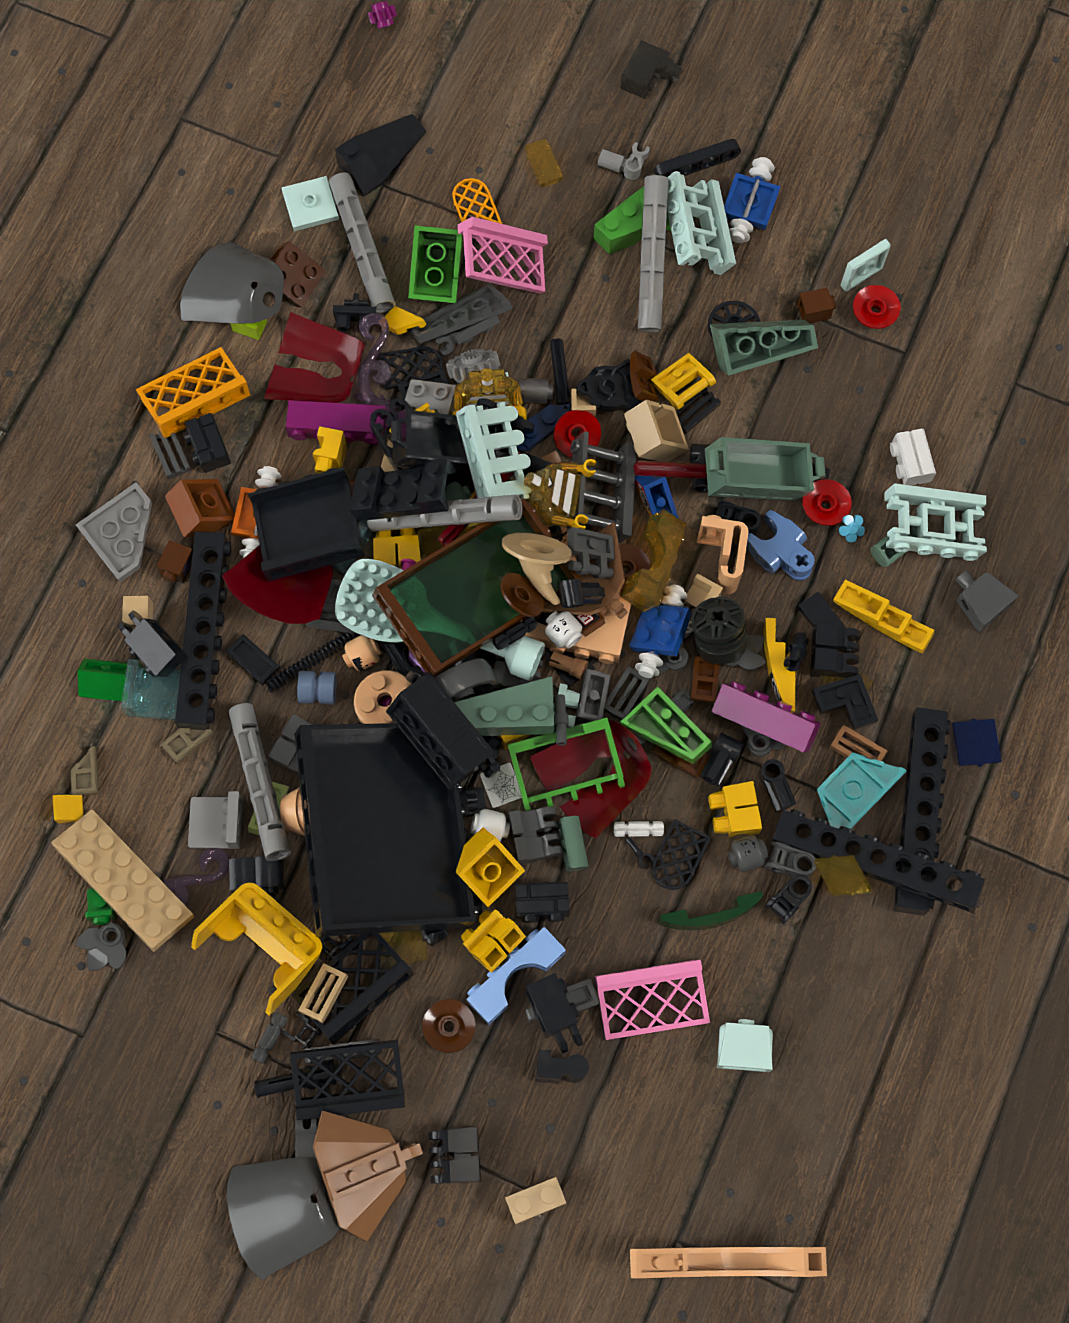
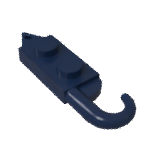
M551 403L527 421L535 426L534 432L530 434L523 433L524 441L516 446L517 449L523 452L530 451L554 433V427L558 419L570 411L571 404L553 405Z

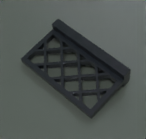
M379 933L361 934L326 964L333 968L339 964V968L335 969L343 973H356L355 987L343 986L341 990L354 991V1000L349 1005L339 1004V993L332 1007L334 1009L333 1019L325 1026L318 1022V1020L312 1019L333 1045L414 975L407 963L400 958ZM373 935L378 940L377 951H363L364 941ZM348 955H358L357 968H343L344 959ZM363 955L376 956L375 969H361ZM381 956H392L397 962L389 970L380 969ZM318 972L291 994L300 1006L303 1002L300 997L310 989ZM361 973L375 974L374 983L369 987H359ZM323 982L317 992V999L324 987ZM311 1003L309 1010L314 1007V1003Z
M398 1039L290 1052L297 1120L320 1118L322 1111L336 1115L405 1107V1092ZM393 1048L394 1057L388 1065L376 1057L381 1049ZM354 1052H363L369 1057L361 1068L349 1060ZM328 1055H335L342 1060L334 1071L322 1063ZM308 1058L315 1065L308 1074H305L298 1068L297 1059ZM372 1060L384 1068L376 1079L364 1071ZM345 1063L357 1071L349 1083L337 1074ZM394 1063L396 1071L391 1068ZM318 1067L330 1075L322 1086L310 1077ZM389 1072L397 1078L398 1087L386 1088L379 1081ZM360 1075L372 1083L365 1091H359L352 1086ZM299 1076L303 1078L301 1082H299ZM333 1078L345 1086L340 1094H332L325 1089ZM306 1081L318 1089L313 1097L301 1098L300 1089Z

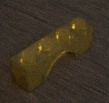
M665 509L650 516L643 534L652 552L650 570L641 569L628 576L621 595L623 599L643 612L659 606L662 602L664 587L671 577L669 574L678 557L676 553L679 545L685 538L684 531L687 524Z

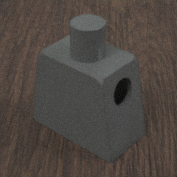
M965 570L955 580L964 589L957 598V603L979 633L1013 605L1019 597L987 572L975 580Z

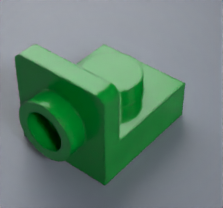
M87 889L88 912H85V918L93 922V925L109 924V920L116 919V912L94 889Z

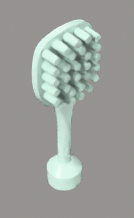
M360 559L354 562L345 574L337 594L335 615L338 621L350 630L375 640L392 643L404 642L372 597L376 587L404 570L373 559ZM415 577L391 591L419 632L448 636L470 645L476 642L466 626L449 619L430 606L425 587ZM524 636L512 644H507V647L502 650H497L492 641L481 647V649L504 657L510 674L531 681L540 663L545 643Z

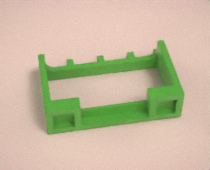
M608 718L567 728L566 734L567 739L604 729L615 774L527 798L515 753L555 743L556 732L508 744L525 811L531 810L529 803L545 798L548 807H554L551 797L566 792H571L573 801L578 800L576 790L595 785L597 793L601 794L603 793L601 783L617 779L620 788L625 787L624 776Z

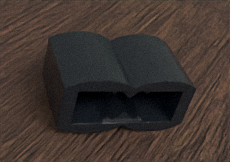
M265 856L229 859L230 891L234 893L241 885L254 883L269 895L278 894V890L285 889L283 859L268 861Z

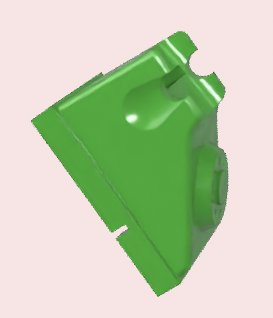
M415 225L408 298L457 303L463 235L458 234V230Z

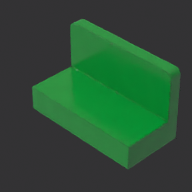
M84 659L78 669V696L127 702L129 700V681L134 674V664Z

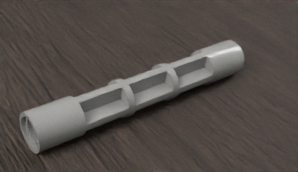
M345 172L336 174L330 178L329 184L371 306L377 308L378 314L388 312L396 304L352 177L349 173Z
M659 175L647 176L644 179L638 330L643 332H659L662 329L668 178Z
M517 494L477 499H457L447 501L449 508L446 512L367 520V524L371 531L376 532L479 522L512 521L521 518L522 502Z
M237 704L231 707L228 712L259 827L258 831L264 855L268 861H278L288 857L291 851L284 824L281 822L276 793L272 785L268 762L265 758L257 719L252 704Z

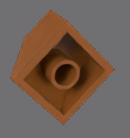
M218 479L180 480L165 495L184 538L195 537V532H215L233 524L235 514Z

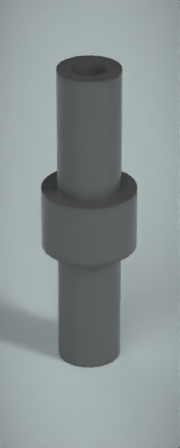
M558 694L555 695L554 726L556 727L557 745L564 746L567 745L566 727L569 725V719L565 708V695Z

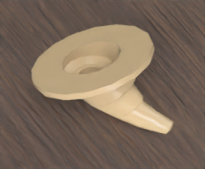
M533 533L506 535L502 539V547L505 551L519 559L524 573L545 599L554 605L560 604L561 601L551 585V571L554 569V565L566 563L571 559V549L566 544L544 535Z

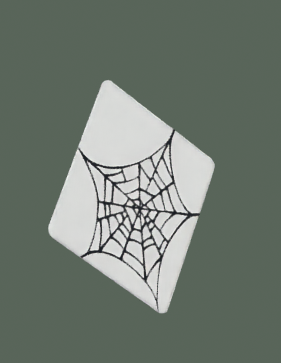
M511 763L501 765L500 770L492 778H486L483 772L480 773L493 808L522 798Z

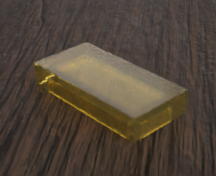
M546 138L525 145V152L541 188L563 181V175Z

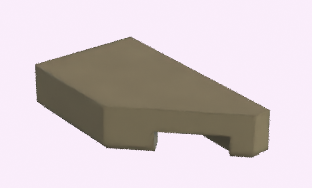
M179 728L160 745L179 764L211 738L214 733L211 729Z
M95 746L90 747L89 752L70 770L72 795L86 796L99 794L97 748Z

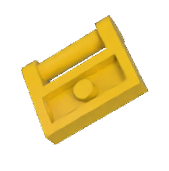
M687 353L651 379L653 386L677 411L684 406L683 403L704 388L716 384L714 376L690 353ZM698 376L702 378L694 385L689 387L687 390L682 392L680 395L676 394L677 391L682 389L684 386L689 384Z

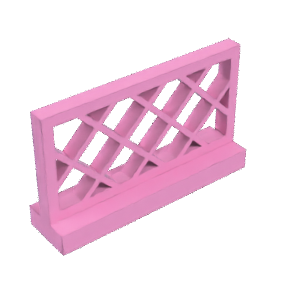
M471 217L458 224V234L464 236L467 278L539 294L545 292L543 246L548 244L547 235L476 217ZM472 238H475L481 245L478 251L472 244ZM491 242L495 243L500 250L497 255L489 246ZM510 247H513L519 256L516 259L508 251ZM483 251L492 260L489 264L480 255ZM529 251L535 253L534 264L527 256ZM502 255L510 263L507 269L499 259ZM521 259L529 268L526 273L518 264ZM474 260H476L483 269L481 272L474 271ZM494 264L502 273L499 277L491 270ZM512 269L520 277L518 281H515L509 273ZM531 272L536 278L537 285H534L528 278Z
M696 959L595 976L605 1040L710 1023L701 971V960ZM696 976L698 988L691 996L681 989L680 986L686 978ZM680 979L677 985L671 981ZM664 981L675 987L666 1000L654 992L658 984ZM655 983L651 989L645 986L646 984ZM634 986H642L648 991L641 1004H638L628 996ZM628 988V990L625 993H623L619 989ZM615 990L623 996L614 1009L605 1003L603 991ZM677 990L690 998L682 1011L669 1003ZM698 993L700 996V1002L695 999ZM651 994L664 1003L656 1015H653L643 1007ZM625 999H628L638 1007L629 1020L617 1012ZM692 1001L701 1006L703 1018L692 1020L684 1014ZM667 1005L679 1013L675 1021L670 1024H666L658 1018ZM606 1007L612 1011L608 1017ZM640 1010H643L653 1018L646 1028H639L632 1023ZM614 1014L627 1022L621 1032L610 1033L609 1021ZM682 1016H683L685 1019L688 1020V1021L678 1022V1021L681 1019ZM655 1021H658L660 1024H662L658 1026H653ZM629 1025L635 1028L634 1030L626 1031Z

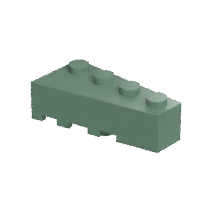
M805 320L710 324L719 369L728 376L818 348L814 325Z
M552 676L454 702L481 736L554 733Z

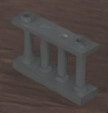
M584 431L571 443L570 450L573 453L572 465H583L587 460V454L614 461L616 464V474L586 467L590 471H596L593 476L588 478L613 484L615 487L614 497L585 490L586 477L581 472H571V474L575 475L570 511L569 514L566 513V518L575 519L577 515L583 514L588 517L587 524L602 528L615 523L618 542L621 543L631 537L635 484L633 466L636 462L634 444L627 443L617 451L589 445V432ZM584 500L611 506L613 509V519L583 513Z

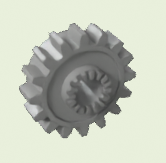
M475 349L471 350V352L468 350L460 356H454V359L449 360V363L446 364L450 379L454 378L459 384L478 383L481 378L488 379L484 373H489L493 377L496 374V370H498V366H500L497 351L492 352V349L487 351Z

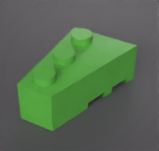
M644 186L595 224L594 239L608 254L636 245L638 241L642 240ZM667 212L666 231H667V230H670V231H671L670 222H669V217H668V212Z
M659 687L652 691L620 721L621 725L632 733L692 764L712 747L710 739Z

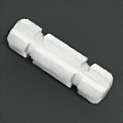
M628 821V824H625V822H615L613 832L616 837H624L625 834H628V836H649V834L662 836L664 834V824L662 821H653L650 824L649 821Z

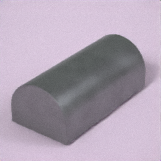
M585 669L575 718L577 721L588 723L603 718L610 674Z

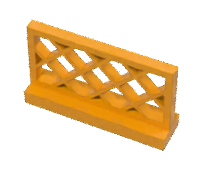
M222 347L136 389L138 396L156 422L164 438L185 429L186 421L199 418L208 413L215 414L250 396L247 381L243 375L239 374ZM218 357L222 358L223 363L221 367L210 365L212 360ZM194 369L202 370L200 378L189 376L190 371ZM207 371L218 373L216 381L205 379ZM224 374L234 376L235 378L227 383L221 382ZM172 380L181 381L178 389L167 387V385ZM186 382L197 384L194 392L183 390ZM202 385L213 387L211 391L205 394L199 393ZM152 390L159 391L157 399L147 398L145 394ZM164 393L176 394L173 402L162 401ZM181 396L192 397L191 401L185 404H178ZM159 406L170 408L169 412L161 416L157 415Z

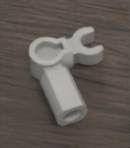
M635 142L628 159L602 149L597 165L618 173L621 171L627 179L636 180L640 177L644 160L648 158L650 149L647 146L645 151L639 152L637 150L638 143Z

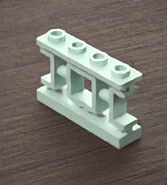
M674 171L667 177V212L678 265L683 266L688 262L692 266L701 258L708 259L710 270H713L714 274L722 275L736 264L719 181L711 179L708 183H705L704 180H701L695 186L689 187L686 186L684 175ZM693 216L699 218L701 229L694 226Z
M893 484L884 492L885 501L889 502L887 509L898 510L899 528L893 527L887 532L889 540L886 542V548L895 549L896 552L916 551L920 555L940 554L943 558L963 557L966 561L977 560L987 552V547L983 546L985 539L975 538L973 532V520L978 521L984 516L982 508L986 505V495L903 484ZM909 505L918 506L916 508L917 516L909 515ZM955 511L964 512L962 513V522L955 521ZM928 514L944 516V533L928 532ZM910 526H917V537L908 536L910 534ZM955 531L962 532L963 543L953 542L956 540Z

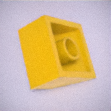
M484 827L464 845L456 869L458 876L487 907L525 872L524 868L501 842Z

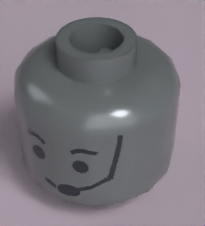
M754 835L734 840L731 844L732 851L727 852L732 867L737 865L741 872L762 867L765 859L768 858L763 840L761 838L758 839Z

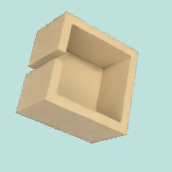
M645 400L624 413L627 421L626 427L631 433L634 450L638 457L659 462H670L689 450L674 407L665 404L659 405L657 402Z

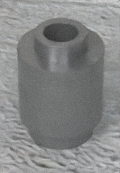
M526 378V380H520L519 399H523L524 402L547 404V399H552L553 385H549V380Z

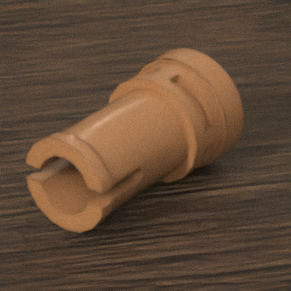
M557 651L553 652L551 656L552 661L549 662L550 667L566 671L569 675L580 680L583 679L584 671L588 666L587 660L577 657L574 659Z

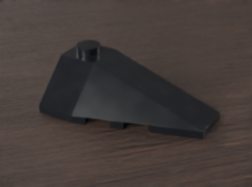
M413 114L357 135L335 148L337 164L345 173L351 175L355 187L364 197L385 183L387 176L394 168L396 169L400 165L401 159L415 147L426 133V130Z

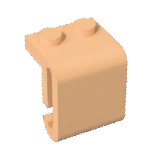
M717 515L702 516L697 543L721 547L716 584L723 587V594H733L738 588L744 568L748 527L742 522L722 519ZM735 543L733 571L730 574L727 564L730 557L731 544Z

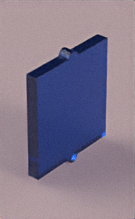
M973 718L971 721L955 722L952 724L959 767L971 765L982 767L983 764L1002 762L994 719L976 720Z

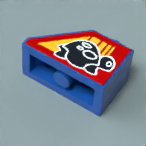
M636 475L635 486L639 498L655 527L659 528L679 519L666 477Z

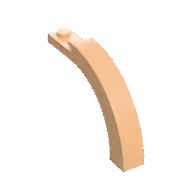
M826 1247L630 1249L631 1278L827 1276Z

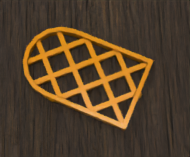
M474 178L458 182L454 187L452 196L461 222L467 220L466 217L470 213L475 215L476 218L480 217L484 220L502 224L491 193L485 183ZM472 183L480 185L478 190L471 188ZM459 187L465 188L462 195L456 192ZM482 188L485 189L486 193L481 192ZM468 190L476 193L473 199L466 197ZM478 195L486 197L483 204L476 201ZM455 196L460 198L458 204L456 202ZM463 199L471 202L468 209L460 206ZM488 200H490L492 207L486 205ZM473 204L481 207L478 213L471 210ZM484 208L492 211L489 217L481 214ZM460 209L465 211L463 217L461 215ZM494 213L498 221L491 219Z

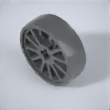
M475 659L461 663L435 677L454 702L491 693L498 686L496 675L485 659Z

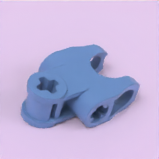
M769 510L765 514L764 521L774 532L775 536L770 540H761L752 533H748L746 549L752 555L755 562L771 574L780 567L794 580L802 581L807 579L811 575L815 560L812 553L802 546L807 540L806 534L791 520Z

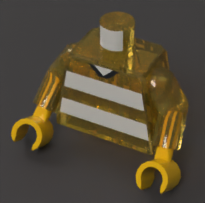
M485 368L483 370L470 371L466 380H463L455 387L454 409L456 411L451 415H456V412L465 406L476 405L478 399L487 398L496 403L505 402L506 406H514L519 416L526 420V409L521 406L523 400L520 385L511 377H507L503 369Z
M588 459L583 465H578L577 462L548 464L544 469L535 473L530 472L526 475L524 485L532 489L530 504L538 510L546 523L565 528L572 526L586 529L585 526L578 523L587 524L588 517L580 514L575 518L581 476L577 473L581 472L585 477L593 476L596 471H590L586 466H594L596 464L595 460Z

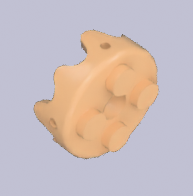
M382 670L367 676L361 681L354 695V708L359 721L362 724L394 723L386 713L389 706H380L378 704L379 699L382 696L388 695L392 697L393 702L401 691L411 685V682L407 681L404 675L391 670Z

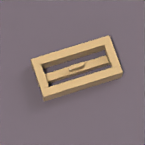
M323 963L298 1011L324 1024L348 978L347 974ZM327 973H331L312 1010H309ZM337 977H339L338 980L336 981V983H335V985H334V987H333V989H332V991H331L329 997L327 998V1000H326V1002H325V1004H324V1006H323L321 1012H320L319 1014H317L318 1011L320 1010V1008H321V1006H322V1004H323V1002H324V1000H325L327 994L329 993V991H330V989H331V987H332V985H333L335 979H336Z

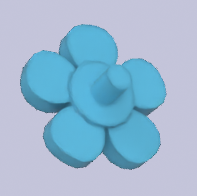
M851 515L844 516L843 523L845 525L840 526L839 534L846 536L848 542H855L857 536H863L865 528L860 526L863 523V518L860 515H855L854 517Z

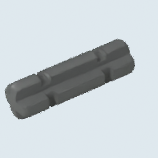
M279 1012L274 1013L270 1020L272 1022L271 1025L267 1026L258 1042L259 1047H256L252 1054V1058L259 1063L266 1062L269 1056L268 1051L273 1049L281 1034V1027L284 1028L288 1021V1018Z

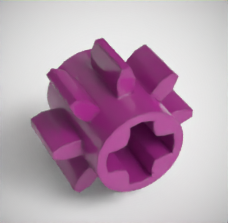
M387 0L371 5L372 11L368 12L370 23H376L378 28L394 23L392 17L397 16L394 5H388Z

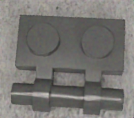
M575 527L568 529V547L571 549V554L577 556V561H569L568 569L575 571L579 575L592 574L595 578L604 579L605 577L612 578L614 570L608 568L607 562L615 559L613 536ZM589 558L595 559V565L589 563Z

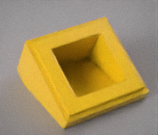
M53 795L54 820L58 824L77 822L84 816L82 795Z

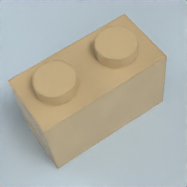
M557 1177L505 1197L515 1225L566 1204Z

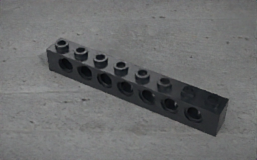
M195 532L183 651L187 654V657L181 662L175 724L178 729L206 730L210 729V723L215 721V709L212 708V700L217 698V684H214L215 675H219L220 661L216 659L217 651L222 649V636H219V629L224 626L225 620L224 612H221L222 603H226L227 589L224 588L222 575L229 571L226 559L231 556L232 548L231 542H228L225 533ZM217 557L214 563H206L208 558ZM208 580H215L214 585L211 587H205L204 583ZM204 604H213L210 610H201ZM201 628H211L207 634H199ZM200 651H208L205 658H196ZM197 675H206V678L203 682H194V679ZM195 699H203L201 706H191Z
M917 707L912 713L900 846L905 849V852L911 854L920 852L930 857L929 860L934 861V858L937 859L939 854V843H936V833H940L942 819L938 818L939 808L942 809L944 794L940 793V788L946 778V769H943L942 766L943 759L946 760L948 755V744H945V735L949 734L950 720H947V711ZM924 733L933 734L936 741H928ZM922 757H929L933 761V766H926L922 761ZM925 781L929 783L931 791L923 790L920 787V782ZM917 807H926L929 811V816L921 815ZM915 831L924 832L927 838L926 841L918 840L915 836ZM906 862L898 864L897 870L901 873H906L911 869V866ZM926 871L921 877L923 880L931 882L937 876L932 871ZM896 887L893 911L925 916L930 909H933L935 900Z
M791 809L790 812L783 810L773 836L774 842L784 843L792 848L809 852L816 859L955 908L975 913L985 883V879L981 878L980 873L966 869L965 872L957 870L954 864L946 861H940V863L931 861L928 855L920 852H915L914 854L905 852V849L897 844L890 843L887 846L879 843L880 840L871 835H865L864 837L855 835V831L850 828L840 826L838 829L829 826L830 823L821 818H815V820L806 818L805 814L798 810ZM803 828L811 830V834L807 838H800L797 834ZM826 837L836 839L835 844L831 847L822 845V841ZM852 845L861 848L859 854L854 856L849 855L846 851ZM875 854H882L886 857L882 864H875L871 861ZM906 862L911 866V869L906 873H901L896 869L897 865ZM926 871H932L937 877L934 881L927 882L921 876ZM951 880H958L961 882L962 887L957 891H953L947 887V884Z

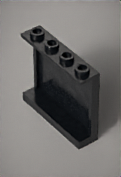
M343 467L331 468L326 472L316 475H306L302 479L291 482L285 481L277 486L259 488L255 492L247 494L253 505L263 557L261 568L269 582L365 556L358 521L349 511L352 492L349 478Z

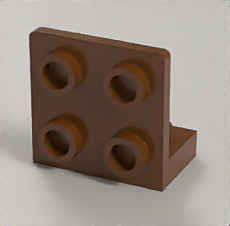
M288 241L278 246L270 260L282 270L284 276L283 295L298 307H303L325 273V269Z

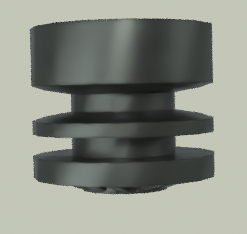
M725 597L709 598L701 602L694 609L691 618L697 652L702 659L713 664H728L739 659L745 653L748 645L743 609L737 602Z

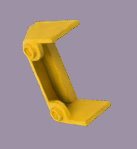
M254 883L241 885L194 930L191 946L196 950L213 933L223 941H233L242 933H245L281 966L276 970L273 977L277 990L269 997L265 1012L269 1016L299 986L320 956L322 950L321 940Z

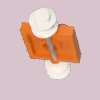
M264 466L263 469L257 471L261 479L255 480V484L259 488L277 486L279 484L275 481L281 479L282 475L276 468ZM241 487L231 530L232 536L247 538L242 540V544L246 548L239 552L243 558L260 545L253 505L247 495L248 493L255 492L257 489Z

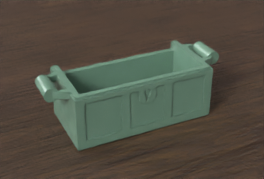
M720 437L705 448L708 496L797 501L814 491L813 481L826 477L824 457L811 453L810 443ZM812 459H814L816 476H813Z

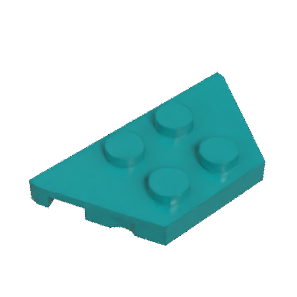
M852 752L817 788V793L830 826L838 829L840 826L851 829L906 773V770L902 767L898 768Z

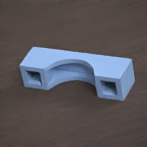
M545 927L540 931L537 929L532 931L525 939L527 943L521 949L517 946L506 957L508 961L502 967L498 966L492 973L489 972L487 974L489 977L487 981L482 985L478 982L468 991L467 1003L488 1026L508 1008L505 998V987L509 978L515 972L528 967L538 968L547 972L565 955L566 949Z

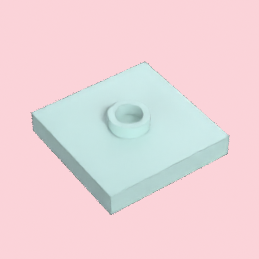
M327 176L281 188L294 231L339 220Z
M884 239L848 262L840 285L845 292L883 269L891 246L887 239Z

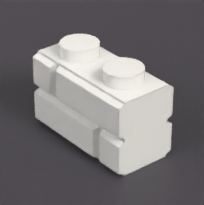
M924 429L895 434L892 443H890V452L892 457L897 458L896 474L898 479H902L904 485L911 486L918 483L931 482L936 475Z

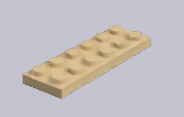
M90 810L51 842L53 847L153 952L194 918L193 913L93 810Z

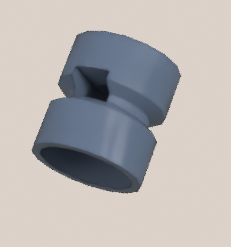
M299 671L297 686L298 703L313 704L315 700H318L320 704L334 705L337 687L336 672L322 671L320 675H316L314 671Z

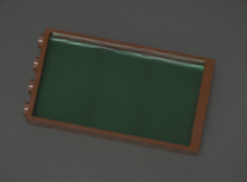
M524 498L521 500L522 516L519 520L484 522L376 587L372 597L425 673L429 672L433 677L439 675L491 642L499 633H504V630L519 621L522 622V619L527 617L514 610L501 592L500 583L506 574L516 573L528 579L519 559L507 553L502 547V539L506 535L513 533H533L552 537L549 528L538 519L534 507L528 504ZM569 561L554 565V569L551 571V585L559 598V582L581 579L579 574L568 569ZM542 596L545 608L546 606L551 604V602H549Z

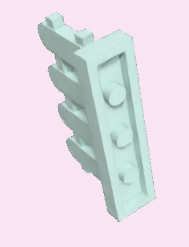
M500 402L497 404V408L483 410L482 405L476 407L475 405H468L457 411L456 417L477 498L517 494L521 496V500L523 498L525 500L529 499V494L536 490L537 485L532 483V478H524L523 470L530 466L531 461L526 454H518L516 446L524 441V434L520 430H512L510 422L518 417L517 409L513 406H506L505 402ZM502 424L504 432L489 433L488 426ZM508 448L510 456L496 458L494 450ZM515 473L516 480L502 482L500 474Z

